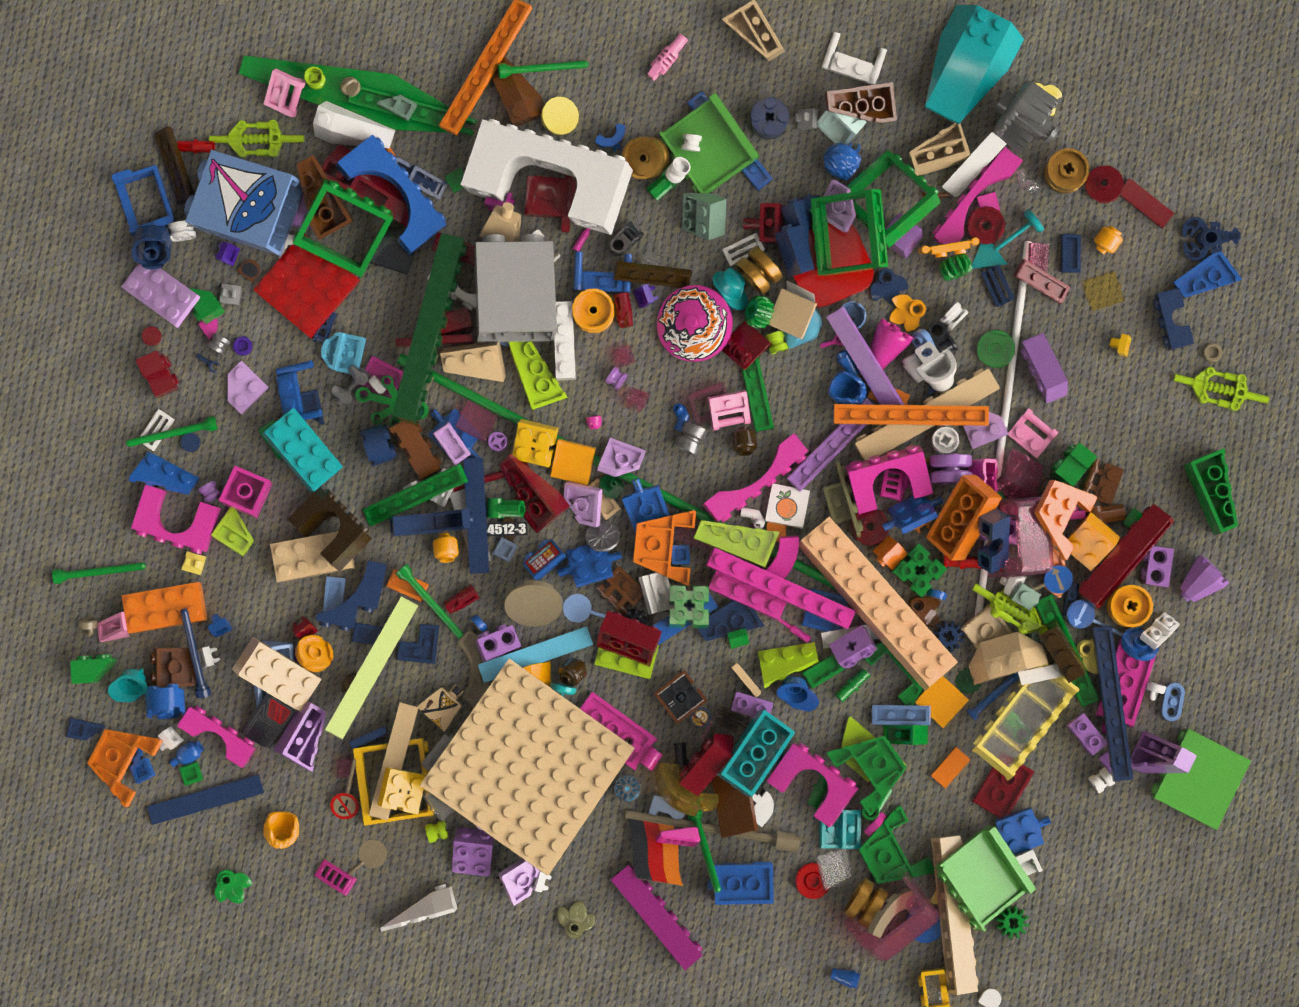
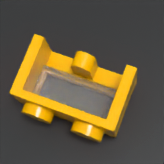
M945 967L921 970V975H918L919 987H923L924 994L920 995L922 1007H950Z

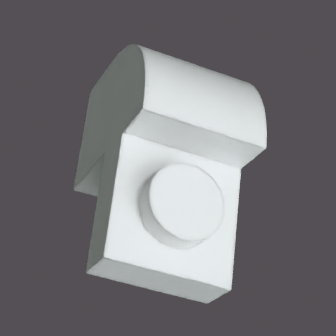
M757 789L753 795V800L756 802L754 809L757 824L763 827L773 813L774 803L767 791L760 796V790Z

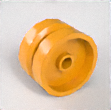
M587 289L581 292L575 298L572 306L573 318L577 326L585 332L591 334L605 331L614 319V304L611 297L599 289ZM592 307L596 308L597 312L595 314L590 313Z
M1126 585L1115 590L1107 600L1106 608L1108 616L1114 623L1121 627L1130 628L1140 626L1148 621L1153 611V602L1149 593L1142 587ZM1128 603L1132 605L1131 609H1127Z

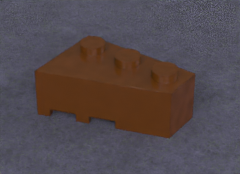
M418 421L416 425L400 422L389 428L392 434L395 435L401 449H403L421 481L441 470L440 465L443 463L437 454L433 455L430 449L433 446L428 438L424 439L420 432L423 429Z

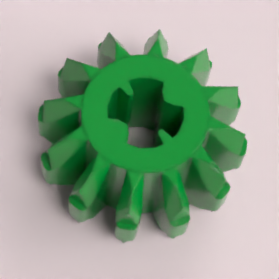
M962 253L941 262L939 269L945 281H952L971 272L972 265L967 254Z
M753 296L752 300L748 301V306H745L746 311L744 314L746 315L745 321L747 324L754 328H765L766 325H769L770 319L773 318L772 313L775 311L773 310L774 303L767 297Z
M1017 906L1012 907V912L1007 907L1005 909L1006 914L1003 911L1000 913L1003 918L996 917V921L1002 922L996 927L997 929H1003L1001 931L1003 936L1008 932L1007 936L1009 939H1012L1013 933L1016 938H1020L1018 932L1026 933L1022 928L1023 926L1029 927V924L1023 921L1029 919L1027 915L1022 916L1024 913L1023 909L1017 912ZM1010 918H1012L1013 920L1014 918H1016L1015 922L1017 924L1015 926L1011 925V927H1009Z

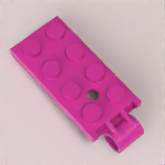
M1119 639L1115 652L1121 695L1124 698L1125 724L1133 727L1155 658L1148 661L1132 658L1124 651L1121 646V639ZM1101 698L1095 714L1099 717L1103 716ZM1103 722L1101 732L1106 733L1105 723Z
M594 692L590 694L580 709L621 739L631 738L632 743L630 745L635 749L625 764L636 770L640 762L652 771L663 756V754L652 747L657 738Z

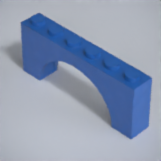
M372 134L339 160L336 168L347 181L359 175H375L388 180L400 191L407 205L408 223L404 233L398 238L397 242L410 255L446 226V219L441 212H436L432 207L434 206L432 201L422 195L419 185L408 178L409 174L405 168L399 167L395 156L385 150L382 140Z

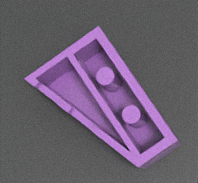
M1044 333L1022 341V349L1020 350L1024 360L1027 359L1030 373L1035 377L1038 389L1042 393L1045 403L1047 404L1066 396L1068 380Z
M306 702L301 712L296 710L273 751L300 767L313 772V761L318 751L317 744L319 736L322 734L326 712L316 705Z
M1143 731L1130 759L1132 769L1140 773H1189L1197 755L1181 746Z

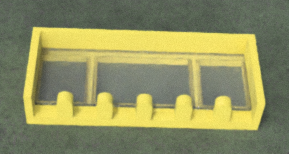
M1046 664V665L1039 666V667H1036V668H1041V667L1050 666V665H1049V664ZM1063 675L1058 678L1022 685L1020 681L1018 684L1020 689L1017 693L1013 691L1007 698L1009 703L1006 707L1002 705L995 714L998 716L996 720H991L984 728L986 733L983 736L980 734L973 742L976 746L972 751L1003 774L1007 781L1016 774V770L1025 762V758L1035 749L1038 741L1047 733L1051 724L1057 720L1061 711L1070 703V699L1080 690L1073 683H1068Z

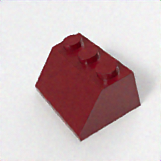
M607 611L599 630L596 646L650 667L662 631L654 626L644 625L636 619L623 617L618 612Z
M714 734L710 739L707 738L701 747L702 749L698 753L695 752L690 759V763L687 766H683L680 770L679 784L696 796H699L733 756L734 737L726 734Z

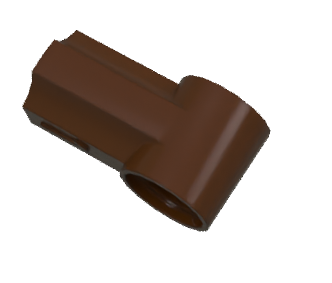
M1123 504L1105 507L1094 506L1091 510V513L1104 524L1126 520Z

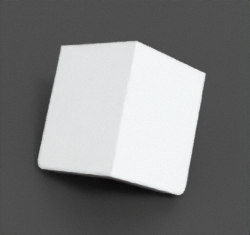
M1033 849L1015 855L1027 876L1036 871H1043Z

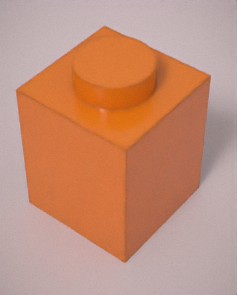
M889 535L873 550L877 556L875 560L882 567L886 565L891 570L908 555L904 548Z

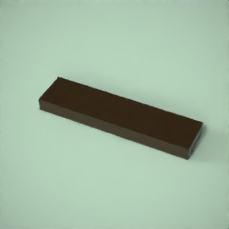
M166 126L154 133L178 205L186 203L191 195L195 194L171 126Z
M617 261L613 280L682 288L689 286L692 270Z

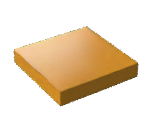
M558 439L551 477L588 485L596 448Z
M942 676L924 691L915 703L918 706H931V718L944 728L969 699Z

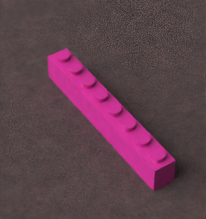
M717 548L712 549L705 566L779 598L844 629L849 628L856 612Z

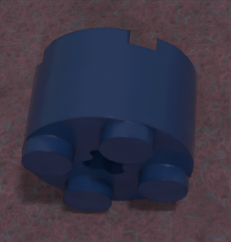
M773 97L758 101L754 105L750 116V125L753 132L763 139H776L780 137L788 125V110L780 100ZM766 116H772L773 120L766 121Z
M146 225L137 228L131 252L132 258L136 263H140L145 269L155 270L162 268L170 260L172 240L167 228L157 225Z
M381 423L360 430V435L364 439L362 442L372 467L394 460V457L397 456L393 442L389 443L390 432L387 424L382 425Z

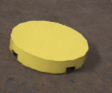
M552 98L545 103L541 110L543 126L554 135L568 134L575 129L578 123L579 114L577 107L567 98Z

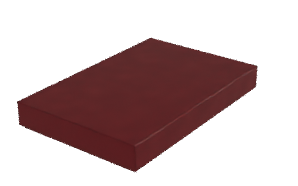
M1003 752L998 756V759L1006 766H1009L1013 758ZM1022 764L1016 770V774L1007 781L1005 776L992 766L972 802L999 818L1010 815L1035 771Z

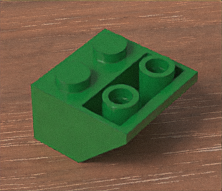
M107 654L95 655V659H92V656H76V660L70 661L71 684L100 682L116 664L117 658H111V655Z

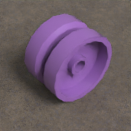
M952 453L929 457L930 467L942 469V471L930 473L931 484H957L962 475H972L970 471L960 470L972 466V455Z

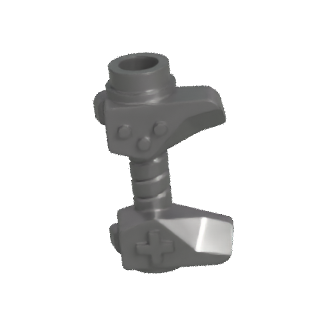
M351 365L348 368L354 380L347 389L337 385L333 386L331 392L337 397L335 401L340 406L344 407L354 401L352 393L357 387L369 383L371 375L364 368H357L355 365Z

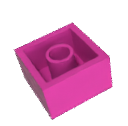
M234 466L219 501L223 505L257 519L273 484L268 479Z

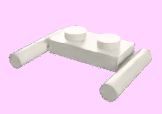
M833 32L821 68L870 85L876 84L887 50L880 48L875 64L872 65V63L835 52L841 34Z

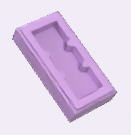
M447 423L433 433L454 465H457L471 455L450 423Z

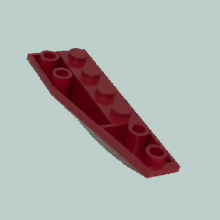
M340 144L322 165V169L328 178L338 182L339 186L344 189L350 188L356 191V195L362 198L366 196L372 199L374 204L378 206H386L393 213V220L407 227L408 209L400 191L391 182L382 177L369 174L359 175L347 181L336 168L337 162L351 152V150Z

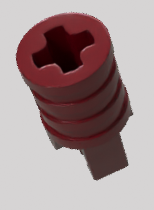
M629 293L613 295L615 315L620 328L632 327L633 315Z
M470 584L447 599L444 605L451 614L474 603L480 597L474 586Z

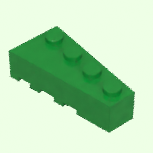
M1225 448L1183 465L1214 536L1238 526L1235 504L1232 501L1231 495L1232 487L1229 484L1227 473L1229 472L1228 465L1224 456L1226 455Z

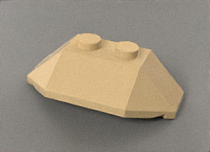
M1014 632L980 642L969 665V670L973 683L976 685L1049 663L1042 644L1019 632Z

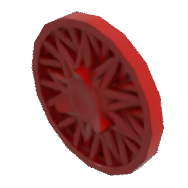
M808 863L798 870L795 878L796 888L806 898H821L830 889V886H826L821 864Z

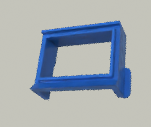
M157 165L135 172L128 169L112 175L113 183L116 185L130 227L129 232L132 236L135 235L137 228L140 226H138L125 184L154 175L167 216L140 226H165L176 222Z

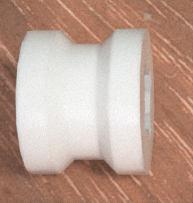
M683 134L684 144L681 146V150L700 152L699 142L702 136Z

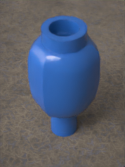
M190 741L177 750L176 757L170 760V764L174 767L179 763L185 765L197 760L201 752L204 751L202 744L199 741Z

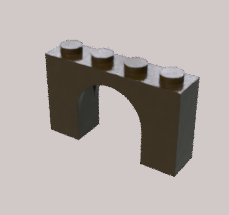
M319 487L288 520L299 532L308 537L326 519L339 518L340 529L337 536L320 554L340 572L372 538L367 534L368 528L362 523L358 524L356 522L358 518L350 511L347 513L345 511L347 507L340 500L336 502L334 500L336 496L329 489L325 491Z

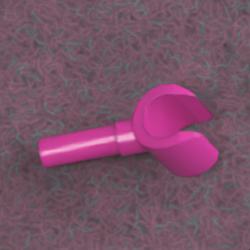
M836 335L834 339L821 343L820 346L824 348L835 344L843 345V343L840 342L838 335Z

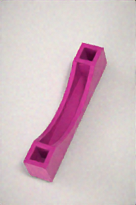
M1006 147L1002 151L1000 150L993 158L992 164L985 166L981 170V178L978 181L974 179L968 187L970 192L967 195L962 194L956 202L958 207L955 211L951 209L944 217L947 221L943 226L939 224L933 231L935 234L933 240L940 245L960 242L964 236L966 213L973 199L988 186L1009 179L1023 160Z
M795 433L777 447L771 467L760 480L740 490L719 491L702 506L716 523L720 520L724 523L732 517L730 513L733 510L739 511L747 505L745 502L750 497L755 499L762 493L760 489L765 485L769 488L777 481L775 478L778 475L784 476L791 471L790 466L796 462L798 465L807 458L805 454L808 450Z

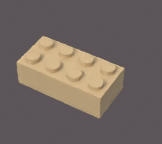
M339 531L270 544L277 582L281 583L339 572L320 554L337 536ZM354 558L341 571L355 569Z
M252 637L232 668L238 676L301 712L321 681L315 673L308 671L300 664L255 637Z

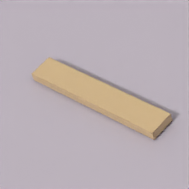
M399 703L369 816L384 820L389 819L391 809L377 805L385 769L390 767L402 770L419 707Z

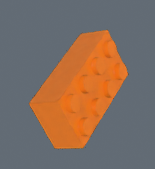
M962 475L926 538L951 561L965 560L980 535L979 516L996 509L1002 497L977 475Z
M200 582L122 595L128 634L183 625L180 613L183 608L188 610L191 623L208 620L202 583Z

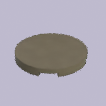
M537 580L524 581V584L509 589L505 596L504 607L507 615L518 624L530 627L543 626L553 622L561 614L562 596L551 584Z

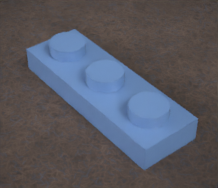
M872 705V724L931 725V706Z

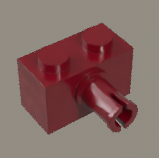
M760 203V218H744L743 222L751 223L743 224L744 230L759 229V242L778 244L775 233L781 232V227L784 226V217L780 208L784 205L780 203Z

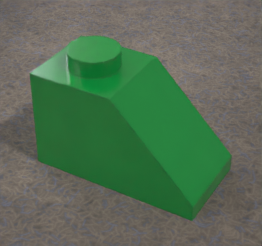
M883 725V736H886L890 744L926 745L928 744V725Z

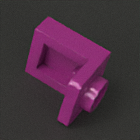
M509 192L505 202L487 196L484 204L485 207H488V211L493 212L495 206L499 205L502 207L506 202L514 206L515 199H512L513 194Z

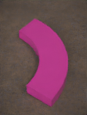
M799 536L780 537L777 555L771 565L764 570L785 579L797 558Z

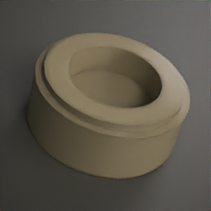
M1210 343L1204 347L1202 355L1207 362L1214 363L1221 359L1223 352L1218 344Z

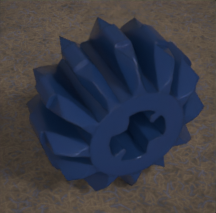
M946 620L942 621L943 628L941 625L936 624L935 626L939 632L932 630V633L937 635V639L946 649L948 646L949 652L952 653L953 646L956 649L960 648L956 643L957 641L964 642L963 639L958 638L959 635H964V632H957L961 627L960 625H956L953 628L954 621H950L948 627ZM947 631L953 636L952 640H948L949 642H946V638L943 637V634H946Z

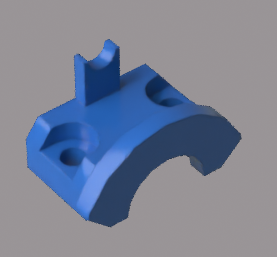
M621 123L615 125L616 133L612 138H604L601 134L595 138V143L603 149L605 147H612L614 152H616L617 148L621 149L618 143L624 137L625 125Z

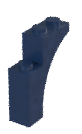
M810 193L801 196L800 201L798 198L787 201L788 205L780 207L786 226L781 227L782 231L775 233V237L789 277L815 269L809 250L808 232L812 217L810 211L812 209L811 199L818 198L820 195L812 197Z
M469 508L389 518L390 537L463 531L471 528V524H473V515L469 512Z
M368 560L364 577L355 593L340 606L326 612L317 613L315 621H320V626L330 627L331 624L339 625L338 629L349 631L350 628H354L359 606H362V610L373 613L374 609L378 610L387 564Z

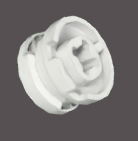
M185 221L173 222L167 225L168 229H171L170 237L173 242L196 238V232L193 230L194 227Z
M957 302L939 322L945 324L947 329L951 331L969 312L966 309L963 310L961 304ZM960 315L961 317L955 323H953V321Z
M941 427L932 436V446L940 454H949L958 447L959 435L953 428Z

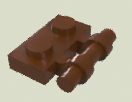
M1096 459L1087 469L1086 480L1081 485L1082 491L1089 493L1091 490L1095 492L1096 501L1112 505L1124 469L1105 463L1103 470L1099 469L1100 460ZM1095 474L1100 475L1097 486L1092 484Z
M618 566L612 572L614 577L606 579L611 584L610 587L607 589L601 584L597 590L602 594L601 597L604 600L607 599L614 606L613 608L624 616L627 614V608L624 606L625 603L628 601L634 606L643 597L641 586ZM615 589L623 596L620 601L612 594Z

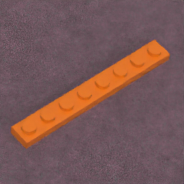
M513 0L439 124L441 129L456 136L458 135L496 71L498 63L502 61L532 10L531 5L520 0Z
M834 404V424L989 426V406Z

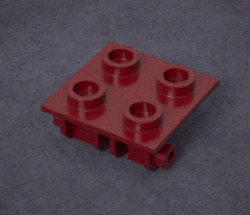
M744 321L730 335L722 351L745 371L771 343Z

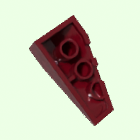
M508 455L499 464L509 486L515 490L517 495L515 499L524 501L526 506L524 518L537 534L570 507L559 491L514 455Z

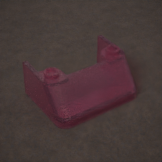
M1042 496L1008 497L1000 500V510L1009 515L1010 519H1015L1018 557L1009 558L1005 563L1004 571L989 573L988 578L1045 574L1052 570L1054 565L1052 539L1049 533L1044 531L1034 514Z
M907 871L903 873L902 879L914 893L906 902V908L912 915L910 918L882 939L867 933V931L862 933L849 917H846L844 922L861 946L880 961H887L935 925L939 919L938 910Z

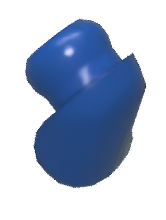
M677 403L673 406V411L678 419L674 429L682 433V427L685 421L689 420V414L683 404Z

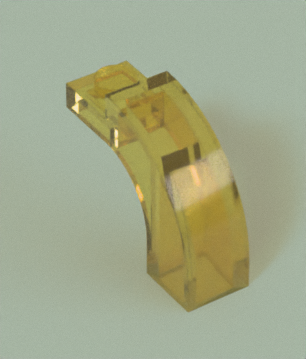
M659 764L655 772L656 785L663 799L671 807L691 816H696L699 810L705 812L714 811L719 802L718 794L701 793L699 796H696L679 784V764Z

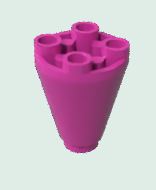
M883 318L877 324L870 350L882 369L893 361L914 338L910 334L900 331L901 328L899 326L889 323Z

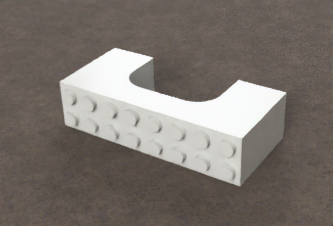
M482 119L461 185L469 193L484 198L488 196L505 202L513 178L521 168L535 165L577 179V190L568 217L575 225L609 235L612 234L633 171L624 157L614 155V157L607 156V153L601 150H596V152L590 151L584 145L579 144L576 147L567 140L560 139L559 142L546 134L538 136L529 129L521 131L517 130L518 127L511 124L503 126L497 120L489 119V121Z

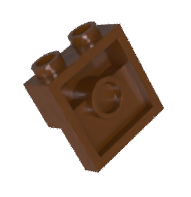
M154 648V652L150 653V663L154 664V672L150 673V681L154 683V686L167 687L169 684H178V687L196 686L195 672L189 648Z

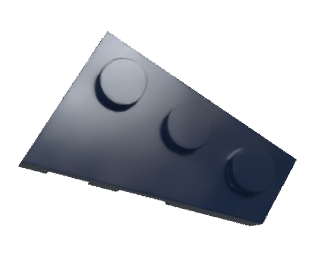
M732 601L709 616L707 628L697 629L704 640L709 641L728 636L727 633L746 628V631L763 627L764 624L755 610Z

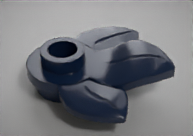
M881 269L877 273V281L871 286V297L873 301H878L883 297L889 304L895 305L892 298L900 295V291L908 289L907 281L904 277L895 275L891 269ZM888 275L889 281H884L882 276Z

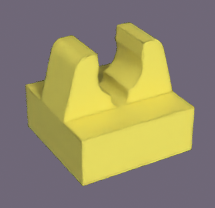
M187 551L182 570L201 575L206 557Z

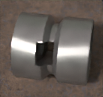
M685 421L682 427L683 435L678 436L674 446L697 456L701 448L699 441L705 439L708 431Z

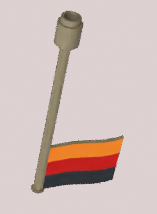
M627 809L624 812V819H628L631 830L633 865L637 879L683 887L679 872L678 845L656 842V837L661 831L674 830V827H694V823L692 821L655 816ZM702 823L704 832L721 835L719 826ZM779 830L777 834L773 835L749 832L732 836L772 843L775 846V850L792 853L799 850L801 838L796 833Z

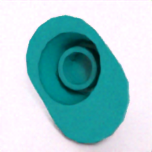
M730 267L726 271H718L713 275V284L727 304L736 310L745 309V306L748 305V297L744 292L745 280L742 274Z
M126 669L108 687L110 697L117 702H133L145 694L148 686L143 669Z

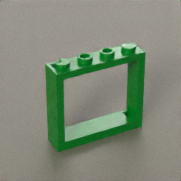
M889 150L846 186L851 192L864 190L893 164L926 194L891 227L885 230L886 246L888 248L941 203L937 195L939 193L937 189L932 185L929 187L922 175L919 174L917 176L909 164L905 165L897 153L893 154ZM853 200L856 218L868 228L867 212Z
M323 179L292 238L293 244L362 277L393 220V213L384 205L378 206L374 204V201L366 196L362 198L356 195L357 192L350 188L344 189L340 187V184L336 181ZM326 191L384 219L361 264L304 236Z
M867 189L811 199L812 209L810 211L813 217L812 230L815 238L814 250L817 258L818 275L829 276L888 267L880 189ZM866 198L872 263L832 268L826 204Z

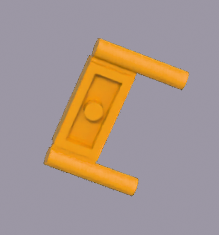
M971 238L963 242L933 247L922 246L918 248V253L926 254L930 251V255L935 254L936 258L947 256V252L954 251L955 255L966 253V249H969L970 246L978 245L979 239Z

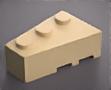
M755 0L722 19L726 25L768 61L785 52Z
M954 122V124L943 129L939 134L909 152L908 160L917 176L962 164L968 159L970 151L961 124Z
M482 342L443 348L440 353L444 372L504 382L506 378L500 342Z

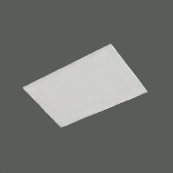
M786 281L788 291L815 302L813 293Z

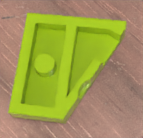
M233 508L227 511L211 534V537L242 557L245 556L254 543V539L244 522Z

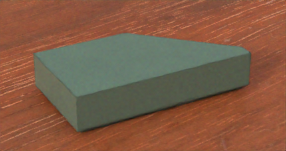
M402 95L377 102L379 106L406 121H409L418 106L415 102Z

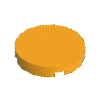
M317 635L305 636L298 642L295 648V656L298 663L311 672L324 671L333 660L331 645Z

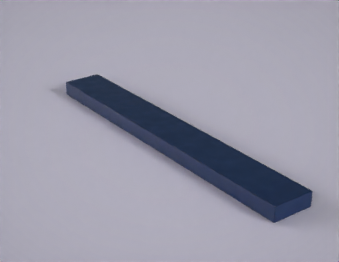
M1112 625L1093 627L1091 629L1112 781L1133 780Z

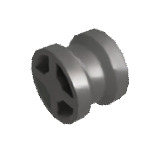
M213 333L211 342H208L206 346L223 355L225 352L224 348L230 344V341Z

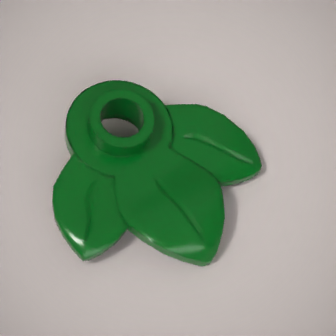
M229 869L221 870L216 877L217 886L214 894L219 902H223L228 898L233 903H242L244 899L243 889L251 886L252 881L242 872L234 873ZM224 877H229L230 880L228 882H224L222 879Z

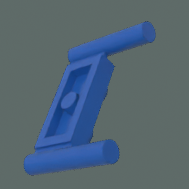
M575 252L573 290L599 289L611 293H630L631 282L613 280L614 273L582 271L583 252ZM625 254L624 262L632 263V254Z
M312 360L276 369V374L278 375L276 379L283 415L292 408H295L304 420L323 416L321 409L303 413L296 372L313 368Z

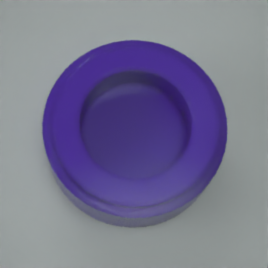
M238 337L233 343L235 353L240 356H246L252 351L253 344L247 337Z

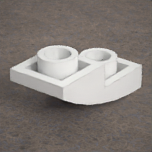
M1164 612L1154 621L1152 626L1141 634L1140 639L1155 650L1180 624Z

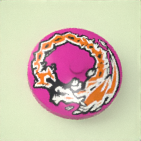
M700 285L682 287L673 292L662 304L657 318V332L664 348L676 358L688 362H701L717 355L727 344L733 325L731 310L724 298L716 291Z

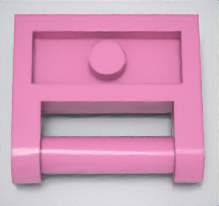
M274 69L264 105L287 116L296 117L299 97L306 81ZM291 84L295 87L288 107L285 105Z
M745 390L708 397L713 431L719 430L720 427L744 423V425L750 424L748 398ZM742 412L741 416L718 420V416Z
M1028 408L1008 432L1009 435L1007 436L1037 459L1055 438L1058 431L1052 430ZM1027 419L1048 435L1046 439L1041 438L1024 422Z

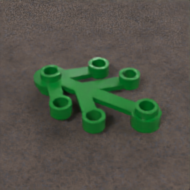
M385 375L381 382L387 388L392 398L372 393L365 386L358 388L355 394L360 402L371 400L389 405L388 408L372 414L371 420L376 424L393 412L398 391L390 375ZM390 378L391 383L385 384L384 379ZM363 390L366 391L367 396L362 397L360 395V392ZM422 402L423 414L421 419H424L428 415L429 408L425 402ZM375 414L380 415L381 419L379 421L374 420L373 416ZM393 418L390 420V426H391V427H393V425H392V421L394 420Z

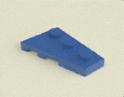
M1218 252L1210 255L1172 284L1176 289L1180 288L1182 298L1184 299L1241 281L1242 278L1224 254Z
M148 451L129 476V481L145 482L146 485L152 487L153 485L163 486L166 490L189 495L196 486L199 477Z

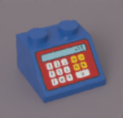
M545 539L538 545L539 550L535 553L531 551L523 558L525 561L522 564L537 581L567 558L552 539L550 541Z

